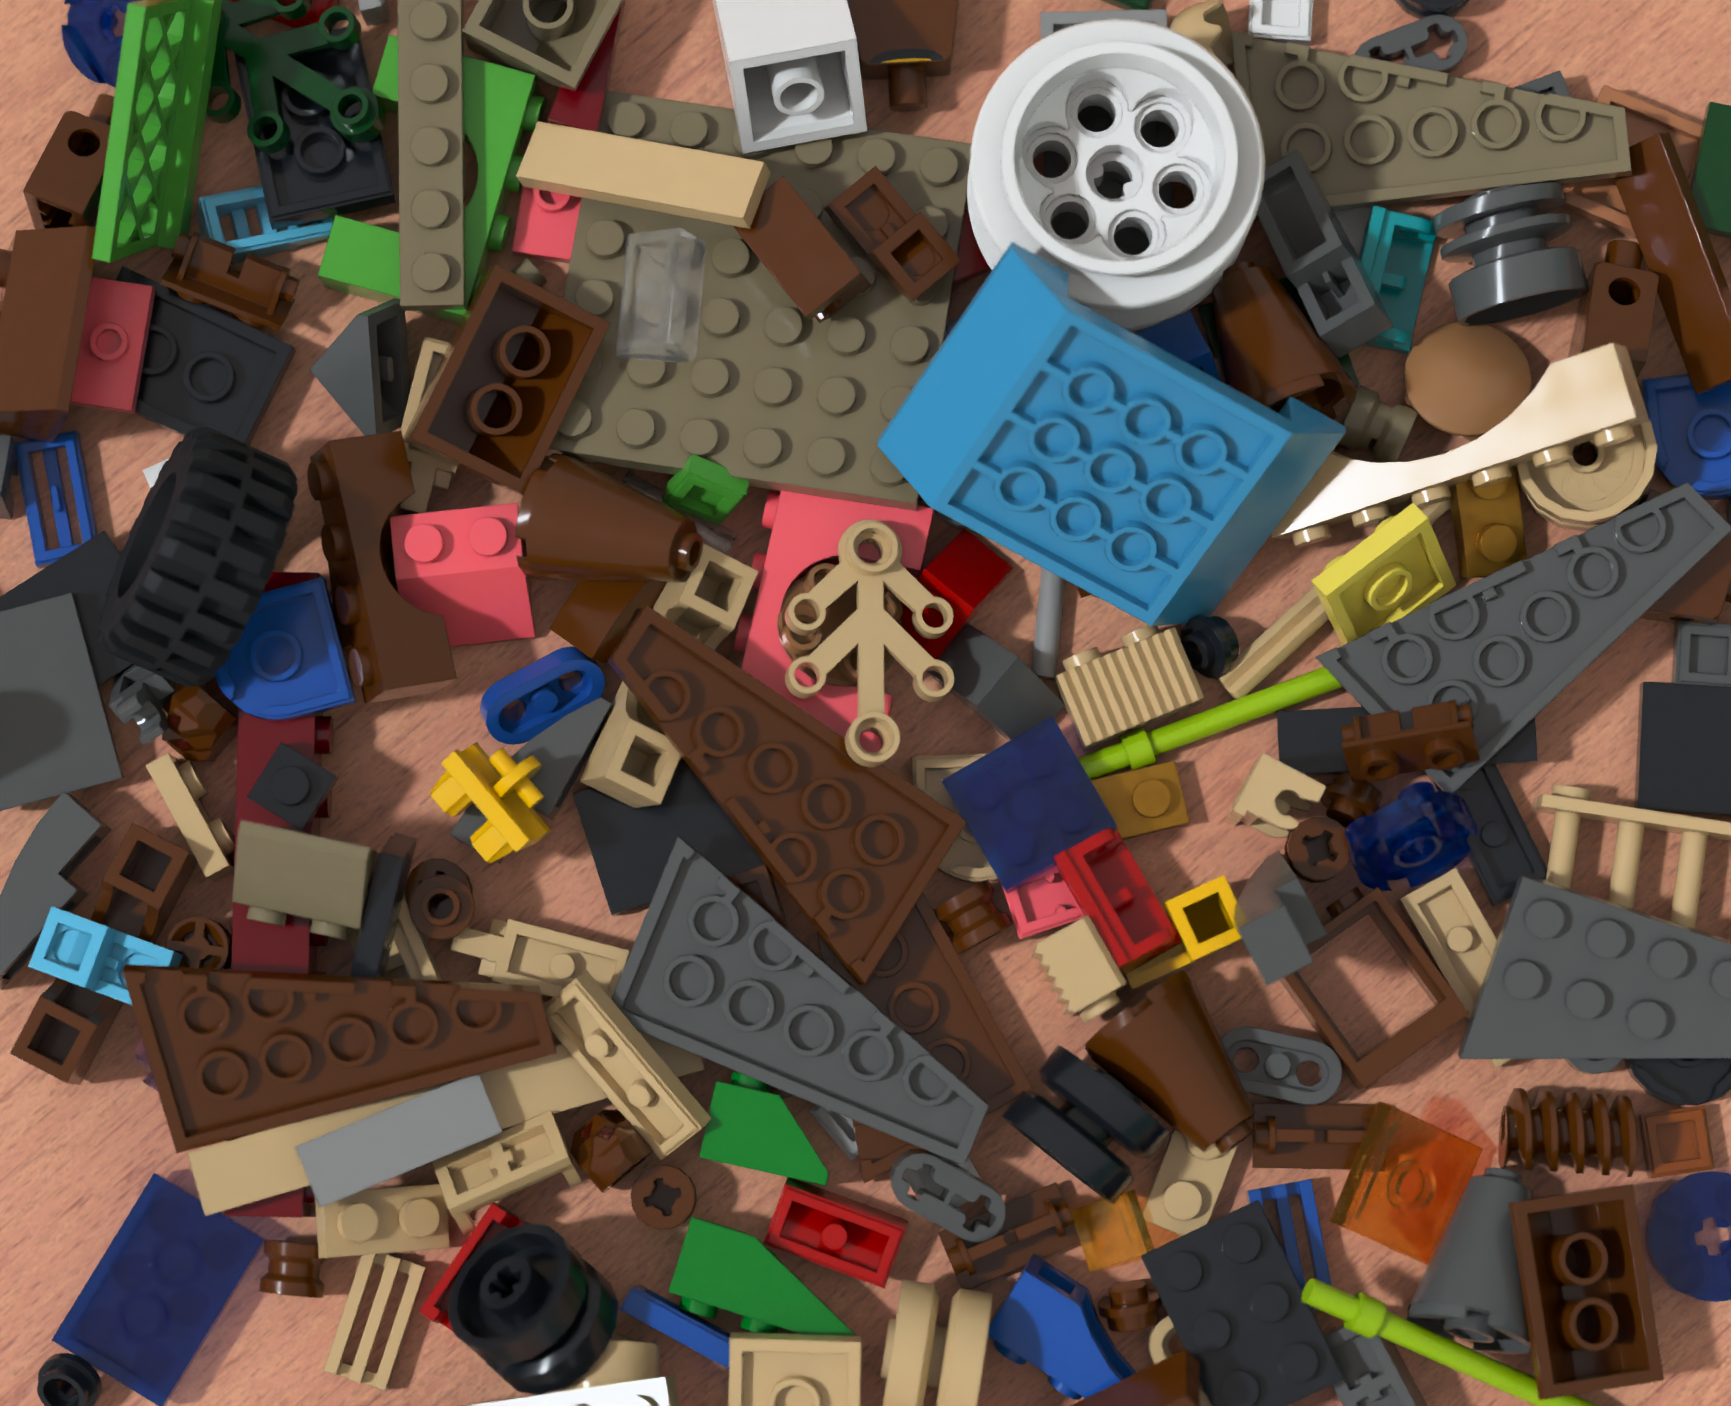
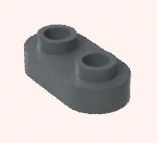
M1238 1027L1227 1032L1221 1038L1246 1094L1302 1106H1316L1328 1101L1336 1093L1341 1083L1342 1066L1337 1054L1322 1042L1254 1027ZM1250 1049L1256 1053L1259 1060L1256 1069L1245 1073L1235 1067L1233 1058L1239 1050ZM1310 1062L1320 1068L1322 1076L1316 1085L1305 1086L1299 1082L1296 1072L1301 1064Z

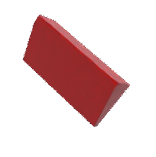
M788 1177L763 1244L885 1288L908 1221Z

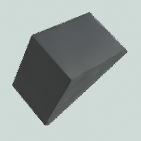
M393 298L356 315L309 369L365 436L393 432L401 428L410 394V376L405 311H402L400 307V299Z
M969 623L938 659L947 663L953 670L955 679L950 692L1021 752L1028 751L1065 707V704L1018 656ZM927 671L929 675L944 686V679L941 674L936 671Z

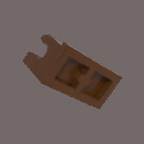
M784 176L764 191L750 229L733 226L808 320L815 317L819 323L825 321L858 294L865 292L872 286Z

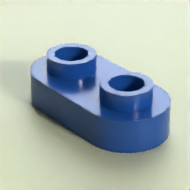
M576 647L561 648L491 685L482 697L480 713L493 738L505 744H521L531 740L567 714L600 698L605 688V678L596 660L591 659ZM575 671L569 678L559 679L560 676ZM515 700H519V702L514 707L508 709L504 708L507 704Z

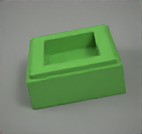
M692 454L686 460L684 468L674 474L666 483L663 502L720 525L747 495L749 481L730 476L726 467Z

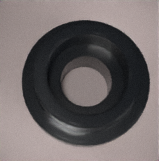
M1203 615L1196 616L1190 619L1188 624H1184L1181 643L1192 669L1207 678H1217L1226 673L1231 663L1239 655L1238 639L1230 624L1219 616L1207 617Z
M70 1353L52 1355L39 1370L37 1392L45 1406H93L101 1395L102 1384L97 1371L89 1362L77 1355Z

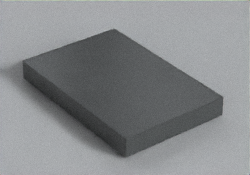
M74 593L1 611L0 811L58 796L63 791L69 793L124 778Z

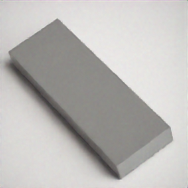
M476 1074L461 1078L296 1146L295 1149L317 1204L321 1208L502 1133V1130L480 1075Z

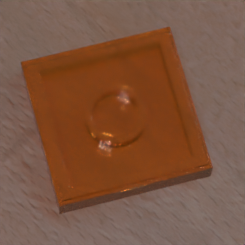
M1378 1101L1329 1222L1428 1265L1468 1180L1472 1177L1483 1148L1394 1106Z

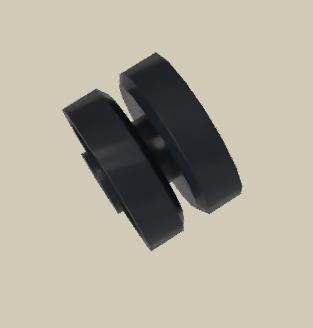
M1058 1045L1038 1072L1042 1083L1064 1101L1060 1109L1036 1092L1022 1091L1002 1117L1063 1168L1114 1205L1134 1178L1130 1167L1107 1148L1112 1141L1116 1142L1137 1158L1150 1159L1170 1132L1139 1106L1142 1102L1115 1079L1097 1066L1091 1068L1070 1051Z
M530 1223L501 1231L483 1243L462 1266L450 1291L448 1317L453 1332L462 1342L480 1356L488 1366L518 1392L537 1395L562 1389L588 1372L605 1352L615 1331L618 1313V1301L611 1283L592 1265L582 1259L581 1254L552 1228L546 1225Z

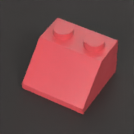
M518 503L390 516L398 594L416 608L443 616L450 648L536 638L530 577L524 575L518 566L516 557L518 555L527 558L526 540L515 537L516 522L520 509Z

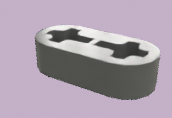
M1437 14L1373 37L1361 44L1354 55L1371 58L1370 55L1377 54L1379 59L1384 61H1390L1402 56L1404 62L1401 64L1450 73L1462 61L1466 53L1468 41L1466 31L1460 22L1451 16ZM1435 31L1439 39L1450 37L1453 41L1444 60H1440L1436 52H1429L1416 58L1413 51L1421 49L1426 45L1429 39V32Z
M922 1148L910 1149L900 1154L893 1162L889 1173L890 1186L898 1201L908 1209L960 1238L971 1242L986 1241L994 1237L1003 1227L1006 1218L1005 1204L997 1190L984 1180L943 1157ZM924 1163L931 1165L929 1175L935 1183L945 1189L941 1196L924 1188H920L915 1196L908 1194L910 1184L903 1176L904 1172L908 1168L919 1171ZM957 1194L969 1202H975L980 1195L987 1196L985 1206L991 1213V1217L987 1222L976 1219L971 1227L964 1225L966 1216L958 1206L950 1203L952 1198Z

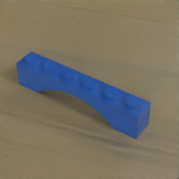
M1033 1254L989 1323L988 1336L994 1340L993 1345L996 1350L1015 1363L1024 1365L1028 1361L1049 1375L1048 1381L1055 1389L1065 1396L1076 1400L1081 1399V1397L1087 1398L1136 1374L1135 1369L1116 1349L1102 1325L1088 1288Z

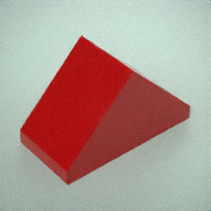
M963 529L924 568L917 578V581L933 597L943 598L951 605L954 613L952 625L943 636L937 639L924 638L913 627V611L902 602L903 613L901 620L903 629L933 659H939L1007 578L1013 568L966 529ZM927 608L922 611L923 620L928 626L937 628L943 625V616L937 609Z

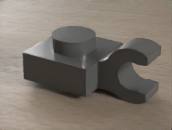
M133 664L115 676L108 706L124 724L132 719L136 721L140 728L139 740L143 745H146L168 730L167 718L162 708L176 691V682Z

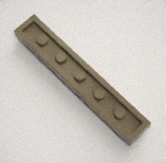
M397 0L400 307L402 311L466 310L463 0Z

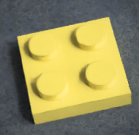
M1414 503L1410 504L1396 516H1391L1382 521L1369 537L1345 555L1334 558L1326 565L1322 573L1311 580L1342 646L1386 623H1392L1430 605L1431 602L1438 600L1457 585L1428 517Z

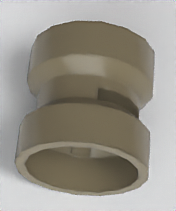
M1360 385L1356 393V399L1350 405L1342 422L1346 433L1337 445L1351 451L1357 448L1368 449L1372 451L1373 459L1377 463L1396 462L1418 412L1402 403L1391 408L1380 400L1377 392Z

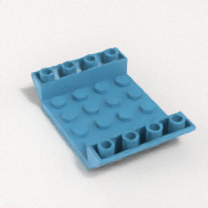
M1011 242L878 438L877 446L932 509L1151 626L1188 624L1190 619L1200 615L1210 617L1346 433L1345 426L1291 396L1279 413L1265 407L1068 298V273Z

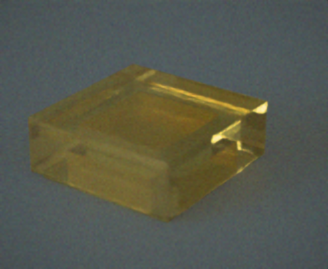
M1134 1189L1124 1192L1114 1205L1102 1199L1070 1210L1090 1272L1142 1256L1154 1250Z

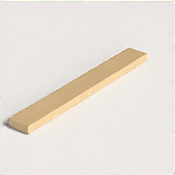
M638 1031L677 1078L705 1070L701 1056ZM563 1044L556 1046V1054L479 1074L501 1129L520 1124L549 1110L555 1114L608 1098ZM456 1080L271 1128L187 1153L204 1216L309 1186V1181L295 1149L296 1146Z

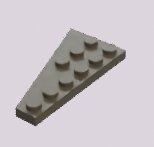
M1231 31L1235 78L1244 89L1257 117L1263 139L1265 168L1297 150L1306 162L1333 211L1473 195L1513 184L1529 185L1551 182L1564 184L1632 175L1626 112L1623 107L1552 93L1545 95L1509 88L1506 84L1486 80L1478 82L1449 76V73L1353 54L1346 56L1311 49L1307 45L1286 42L1285 44L1254 38L1251 34ZM1256 213V216H1255L1254 221H1255V220H1260L1259 217H1258V215H1257V213Z

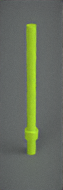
M1322 667L1146 732L1144 727L1119 735L1121 742L1074 759V763L1082 782L1090 781L1130 766L1131 770L1141 769L1157 763L1155 758L1157 755L1339 689L1342 686Z
M1314 1278L1309 1279L1303 1289L1301 1296L1303 1303L1344 1320V1327L1368 1339L1378 1335L1535 1406H1599L1576 1395L1539 1400L1536 1378L1390 1313L1386 1311V1304L1362 1292L1352 1296Z

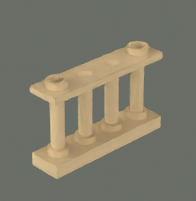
M1553 785L1551 795L1542 793L1534 798L1532 811L1555 815L1546 881L1570 889L1580 820L1587 819L1619 824L1608 901L1632 909L1644 828L1682 834L1670 921L1695 929L1708 838L1731 842V822L1590 801L1591 790L1566 785Z

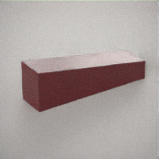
M625 0L576 91L562 87L559 88L548 117V123L600 132Z

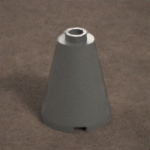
M1490 1167L1484 1170V1175L1469 1178L1409 1303L1408 1321L1451 1340L1455 1336L1473 1341V1350L1504 1355H1520L1530 1352V1339L1508 1205L1510 1202L1533 1198V1191L1527 1186L1522 1185L1523 1177L1520 1174L1502 1168Z

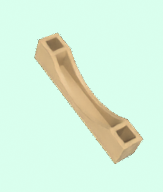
M1610 343L1551 363L1535 389L1508 418L1478 439L1445 454L1410 462L1373 463L1353 459L1332 451L1273 530L1271 538L1293 539L1295 547L1314 544L1330 538L1332 534L1329 526L1352 519L1354 528L1371 525L1391 517L1390 506L1411 499L1418 508L1444 501L1451 497L1449 487L1472 480L1474 488L1489 486L1511 478L1512 475L1509 469L1511 466L1533 459L1535 468L1546 467L1572 458L1571 446L1594 439L1596 447L1601 448L1633 438L1635 435L1632 426L1647 422L1649 418L1627 347Z

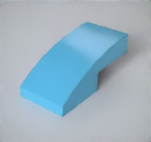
M51 906L28 967L132 1005L122 973L124 964L179 967L183 955Z

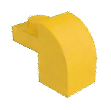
M1225 875L1174 897L1161 905L1181 938L1182 943L1127 973L1125 977L1131 990L1242 940L1234 921L1237 901Z

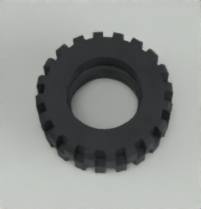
M209 427L193 429L184 435L183 440L179 441L173 449L169 460L164 463L154 486L148 492L139 516L135 519L130 530L127 543L121 551L114 576L109 583L105 595L107 598L101 609L99 618L101 623L97 633L98 640L109 654L185 687L204 685L216 676L218 668L223 667L230 656L233 646L239 642L251 614H254L261 599V593L266 582L271 577L276 565L274 564L287 535L286 529L293 515L295 507L293 501L298 490V485L296 484L297 477L287 462Z

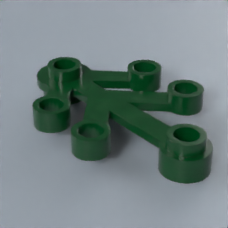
M283 0L222 1L206 115L213 122L224 124L234 120L242 106L239 94L231 87L228 49L246 62L254 116L247 125V135L250 141L262 152L268 154L277 153L286 147L290 139V128L281 117L275 79L328 110L332 124L347 140L354 143H365L380 134L386 122V112L382 103L370 90L359 86L349 87L344 90L291 58L329 47L344 50L355 45L361 35V25L349 9L343 6H333L321 15L317 23L259 38L243 27L278 16L288 20L300 19L309 12L312 0H297L290 6H283ZM348 20V27L344 33L338 36L331 35L332 27L337 22ZM228 94L226 105L219 110H212L214 99L218 95ZM356 102H362V109L357 116L345 118V113L351 105ZM269 124H277V131L272 138L268 140L260 139L264 127Z

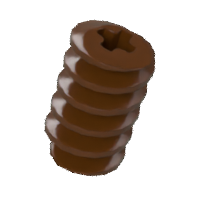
M1514 1088L1506 1106L1503 1107L1498 1143V1162L1500 1168H1506L1512 1151H1519L1524 1170H1531L1538 1153H1545L1550 1172H1557L1563 1156L1566 1154L1571 1155L1575 1172L1583 1174L1590 1156H1596L1601 1175L1608 1176L1615 1159L1622 1158L1627 1177H1632L1637 1159L1638 1130L1631 1100L1627 1095H1617L1608 1111L1603 1095L1593 1093L1587 1099L1584 1109H1582L1577 1093L1565 1092L1557 1108L1551 1091L1539 1090L1531 1107L1525 1089Z

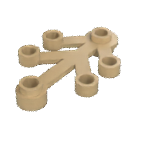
M867 519L852 524L841 536L837 548L839 564L808 593L796 595L786 608L785 622L789 629L798 635H811L824 622L826 609L857 583V610L809 656H801L791 663L785 674V684L790 693L798 698L806 699L815 696L824 686L827 674L857 646V718L846 732L845 747L849 756L856 763L865 767H878L889 761L900 744L899 728L895 721L885 714L884 648L913 676L914 691L925 701L936 702L942 700L952 689L955 679L953 670L947 663L933 659L884 609V586L913 611V627L924 638L937 639L943 636L953 623L954 613L951 605L945 599L933 597L900 563L902 545L896 532L881 521ZM862 544L875 546L880 554L879 561L875 563L863 561L858 554V547ZM800 604L811 606L816 612V621L811 624L801 623L795 616V607ZM927 608L937 609L943 616V625L937 628L928 626L923 620L922 611ZM800 667H807L813 670L817 677L816 685L803 687L798 684L795 679V670ZM926 671H936L941 674L944 679V688L938 691L927 688L923 682V673ZM864 732L876 734L881 741V749L874 753L865 751L859 742L860 734Z

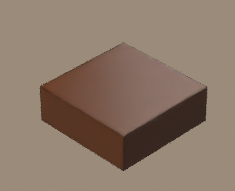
M1705 1105L1638 1115L1648 1178L1715 1169Z

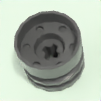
M1551 182L1529 185L1513 184L1493 188L1465 199L1464 202L1451 206L1434 216L1432 223L1436 236L1456 238L1442 246L1440 250L1442 260L1450 263L1472 262L1474 267L1451 279L1448 284L1459 325L1492 324L1529 316L1571 302L1588 292L1589 286L1579 249L1574 247H1548L1547 243L1569 231L1573 225L1570 215L1565 213L1549 214L1562 207L1567 201L1563 185Z

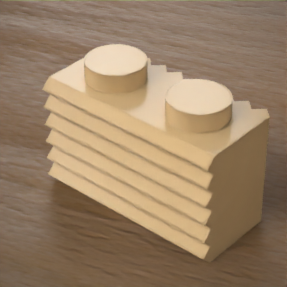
M1146 625L1122 636L1125 647L1101 656L1098 647H1094L1062 661L1066 671L1056 675L1055 684L1065 704L1066 711L1083 751L1193 707L1203 701V693L1175 627L1160 632L1158 626Z
M1088 915L1036 944L1031 959L1039 961L1037 970L1046 972L1043 981L1052 983L1050 992L1058 994L1056 1003L1065 1005L1064 1015L1073 1016L1079 1013L1083 1022L1086 1023L1120 1003L1115 991L1121 989L1127 983Z

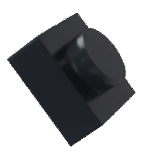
M281 742L247 797L305 833L337 782L338 777Z

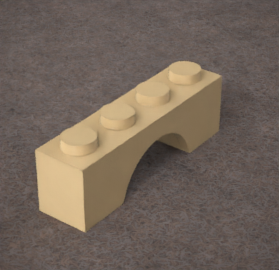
M703 543L702 555L695 570L692 572L687 571L685 576L677 582L667 581L653 609L715 651L723 639L735 629L759 571ZM622 681L580 782L633 808L659 805L664 798L681 755Z

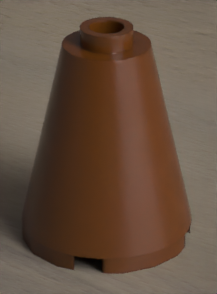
M1247 261L1235 264L1223 271L1222 280L1212 290V300L1225 384L1276 413H1279L1290 396L1333 420L1337 418L1333 406L1342 398H1346L1350 407L1355 401L1357 393L1352 378L1327 344L1319 337L1315 328L1272 270L1267 266H1255L1253 262Z
M553 453L547 457L554 462L549 470L537 468L531 476L521 500L515 534L516 538L526 540L527 558L516 555L518 566L525 576L543 581L677 582L685 576L687 571L692 572L697 567L702 555L703 539L700 534H697L696 524L693 519L573 456Z
M1181 970L1146 992L1147 997L1131 1009L1126 1007L1087 1041L1085 1050L1096 1064L1202 1152L1205 1153L1216 1146L1219 1152L1224 1155L1253 1132L1246 1122L1255 1115V1111L1194 980L1189 977L1185 970Z

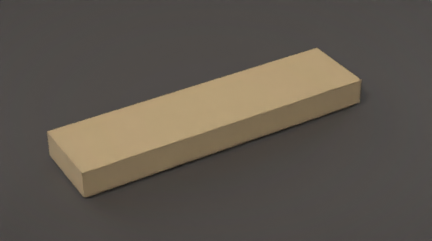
M537 121L516 177L523 187L750 229L771 172L765 162Z

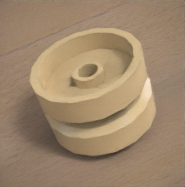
M1650 419L1647 422L1632 426L1635 436L1626 441L1597 448L1593 439L1570 447L1572 453H1579L1583 445H1590L1595 448L1594 459L1596 461L1591 465H1580L1573 457L1541 468H1535L1533 459L1515 465L1521 495L1537 515L1559 528L1588 531L1638 506L1650 486L1657 454V444Z
M902 1279L896 1320L889 1319L880 1376V1378L886 1379L882 1406H923L926 1386L937 1388L935 1406H977L991 1314L992 1293L960 1288L952 1296L947 1327L936 1325L939 1293L935 1285Z

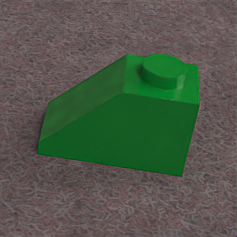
M733 1072L730 1084L716 1081L709 1110V1116L712 1119L706 1124L699 1155L700 1158L827 1186L829 1177L827 1168L780 1095L768 1093V1084L741 1073Z

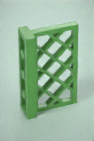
M138 0L127 3L92 259L110 263L156 246L173 250L180 233L189 235L223 0Z

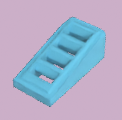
M262 185L200 197L196 207V218L201 235L236 248L231 265L244 262L248 253L257 257H263L329 239L334 222V217L312 221L313 225L302 227L301 224L288 226L287 230L277 232L276 229L272 230ZM255 208L261 235L251 237L245 211ZM230 215L236 240L225 242L220 217Z

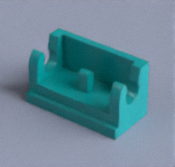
M1373 206L1367 218L1359 259L1394 326L1363 345L1408 355L1436 237L1432 221Z

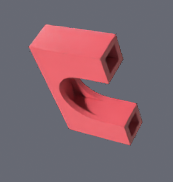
M769 490L761 524L762 528L772 530L767 554L755 552L751 568L759 571L751 590L758 591L753 616L741 614L734 644V651L744 653L741 669L845 739L848 728L857 718V687L834 686L825 683L818 694L806 699L794 696L786 687L785 674L792 661L781 644L777 628L778 614H780L783 599L788 589L797 580L808 574L814 566L822 563L839 564L837 548L841 536L852 524L867 519L881 521L896 532L902 545L900 563L915 578H918L923 568L934 518V509L917 505V511L788 491L776 492ZM862 544L858 547V554L863 561L867 563L879 561L880 554L875 546ZM799 668L795 670V679L798 684L803 687L816 685L817 680L808 676ZM884 693L885 714L890 717L893 695ZM872 732L860 734L859 742L865 751L874 753L881 749V741L876 734Z

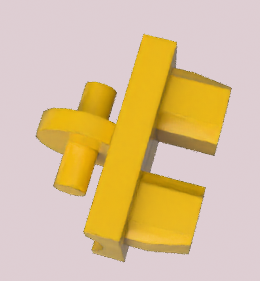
M476 742L461 752L458 749L453 751L441 762L447 771L430 791V796L444 813L449 814L451 817L462 814L473 802L480 809L488 821L469 838L472 846L487 863H493L513 851L518 852L534 845L551 831L533 809L544 798V795L530 780L542 767V764L534 755H531L517 765L504 748L499 749L489 757Z

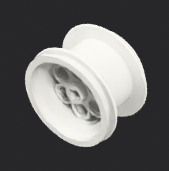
M1126 19L1095 20L1059 30L1029 47L1006 68L988 93L980 110L973 133L967 181L968 212L978 247L991 270L996 266L1010 243L1013 242L1068 273V298L1130 332L1146 329L1179 316L1207 297L1215 285L1222 280L1223 271L1233 266L1255 219L1262 196L1265 173L1264 146L1260 126L1253 106L1244 89L1229 69L1205 47L1183 34L1153 23ZM1088 106H1099L1109 112L1113 124L1102 132H1092L1081 125L1078 120V113ZM1161 121L1171 127L1175 140L1165 147H1153L1145 142L1140 129L1148 122ZM1055 151L1066 159L1069 168L1062 176L1047 178L1040 175L1033 165L1034 158L1042 152ZM1113 171L1126 178L1127 183L1123 185L1120 198H1107L1098 192L1097 187L1101 185L1104 172ZM1171 181L1185 184L1191 190L1193 202L1185 208L1173 209L1165 205L1161 200L1159 188ZM1073 212L1084 220L1087 230L1079 238L1064 239L1058 236L1052 229V219L1059 213ZM1125 227L1140 229L1146 235L1149 247L1138 255L1123 253L1115 244L1114 235Z

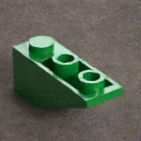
M691 1218L668 1291L682 1296L678 1308L711 1319L716 1318L718 1308L743 1315L740 1327L755 1333L778 1334L781 1327L808 1335L858 1336L755 1235L701 1218Z

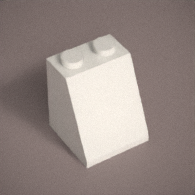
M713 0L743 154L867 131L857 38L847 0Z

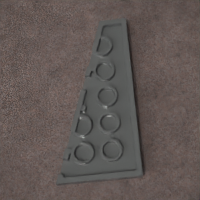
M1687 482L1625 511L1614 519L1580 535H1574L1561 541L1548 550L1482 578L1392 623H1386L1369 631L1368 634L1320 654L1316 656V660L1369 715L1399 710L1402 730L1414 728L1411 709L1413 707L1448 702L1456 699L1458 705L1470 703L1474 720L1473 733L1480 754V760L1461 763L1459 766L1448 770H1423L1450 798L1731 533V526Z
M681 836L677 837L611 999L638 1031L964 1166L989 1103Z
M1520 873L1458 1052L1459 1058H1731V940Z

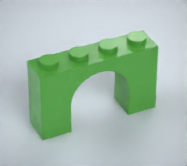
M389 35L372 93L382 103L385 111L398 114V37ZM464 55L465 141L476 154L478 164L476 188L469 204L465 208L467 309L488 268L492 251L502 253L511 226V217L503 215L510 191L520 193L523 185L516 177L524 155H521L527 131L533 133L537 121L542 122L546 97L538 95L540 88L534 74ZM335 215L318 277L326 288L380 303L387 302L393 298L400 299L399 232ZM414 310L413 312L460 324L466 310Z

